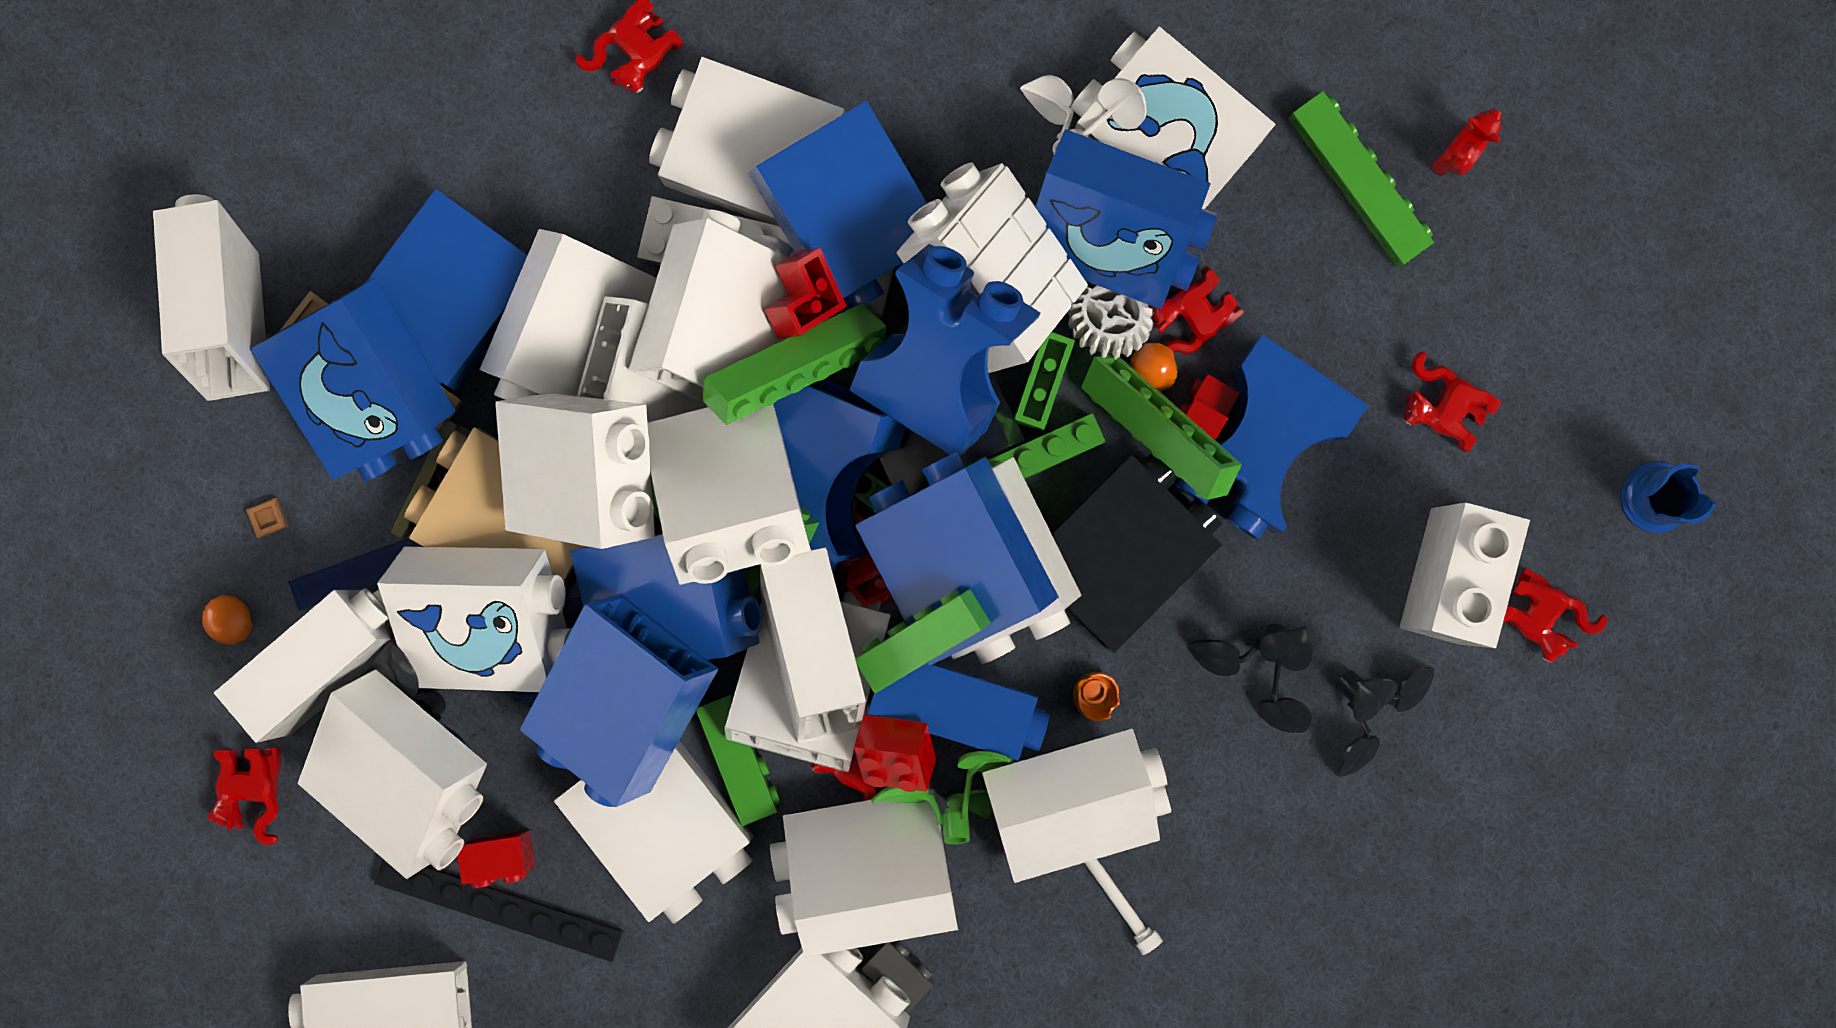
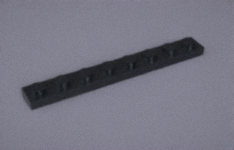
M382 858L374 882L375 885L610 962L614 961L623 934V930L489 886L472 888L471 883L462 884L461 877L428 866L406 879Z

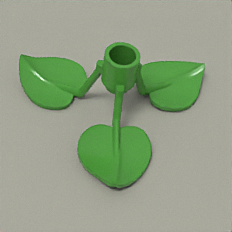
M989 751L971 752L960 757L957 762L958 768L968 769L964 793L948 797L946 803L949 808L945 809L944 815L941 814L933 794L929 793V788L927 792L917 790L907 792L900 788L887 787L875 795L871 801L872 804L875 802L922 803L928 801L936 815L937 825H943L944 842L954 845L964 844L970 841L968 811L974 812L985 819L993 811L987 790L971 791L973 775L977 771L986 772L1013 763V759Z

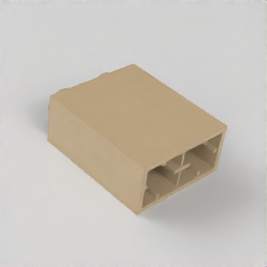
M476 427L472 429L468 437L454 430L436 460V463L448 469L443 481L436 492L422 485L405 512L404 518L416 524L409 539L423 547L545 549L552 575L561 576L565 584L574 568L571 550L584 546L506 531L498 438Z

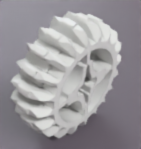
M1092 283L1072 303L1068 312L1070 317L1068 324L1069 328L1073 329V339H1080V348L1089 346L1091 355L1096 351L1101 352L1102 358L1107 357L1109 353L1116 360L1120 357V353L1128 357L1131 355L1132 350L1138 351L1142 344L1148 340L1149 331H1151L1153 326L1152 309L1148 308V304Z

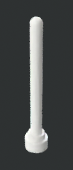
M1097 859L1084 862L1135 933L1134 939L1137 942L1135 946L1140 953L1145 955L1163 942L1156 930L1152 931L1150 927L1146 928L1100 862Z

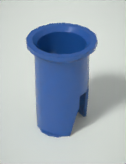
M1653 462L1641 465L1632 471L1624 482L1621 493L1623 511L1630 522L1643 531L1663 533L1672 531L1682 523H1699L1710 517L1717 504L1707 494L1702 495L1700 484L1695 478L1700 466L1688 463L1672 466L1671 464ZM1669 477L1677 482L1682 493L1681 507L1675 516L1656 514L1650 506L1648 496H1652L1664 486Z

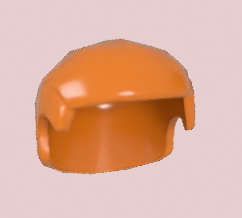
M1147 343L1142 345L1138 351H1135L1130 358V366L1159 392L1169 389L1175 383V379H1177V365L1174 353L1170 348L1160 343Z
M221 595L210 600L205 606V610H203L202 622L206 633L222 645H235L244 641L253 628L249 607L236 596Z
M1101 671L1084 674L1073 688V703L1082 716L1094 722L1108 720L1111 718L1112 711L1120 704L1119 687L1113 677Z

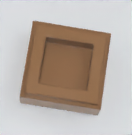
M273 498L246 509L255 534L259 539L289 527L278 498Z

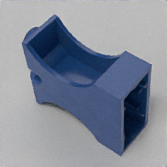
M929 243L898 268L895 274L904 290L908 303L909 323L907 332L904 334H892L861 360L850 391L949 455L958 452L961 457L988 430L1000 404L988 374L990 347L1009 346L1039 318L1041 312L1024 303L1022 294L1015 287L1004 282L992 281L987 283L983 292L977 296L970 287L974 272L967 267L965 258L951 248L944 246L935 247Z
M1263 334L1253 341L1233 371L1240 393L1239 411L1233 428L1220 443L1225 450L1242 464L1233 482L1237 487V495L1231 505L1235 508L1227 520L1256 540L1261 538L1266 529L1276 534L1284 532L1287 528L1281 510L1280 495L1283 479L1294 459L1302 451L1315 443L1338 441L1347 438L1369 406ZM1178 478L1175 485L1193 499L1197 498L1207 505L1209 500L1198 496L1189 484L1183 479Z
M824 379L804 387L797 393H792L777 400L774 403V408L781 429L799 505L810 511V516L820 522L809 543L810 549L812 551L826 547L831 569L835 571L839 562L864 557L867 550L858 536L854 523L853 501L856 487L865 470L876 459L889 452L899 450L906 426L851 392L850 388L829 379Z

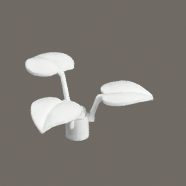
M1045 75L1024 84L1020 89L1044 118L1054 124L1063 125L1062 131L1057 135L1058 140L1053 145V153L1055 154L1064 130L1069 129L1074 111L1070 106L1074 101L1071 89L1062 79L1053 75ZM1116 78L1108 81L1101 87L1098 94L1100 104L1108 111L1084 131L1081 129H1071L1069 131L1088 137L1092 131L1111 115L1115 123L1122 128L1134 129L1145 120L1147 113L1144 93L1141 92L1138 85L1130 80Z

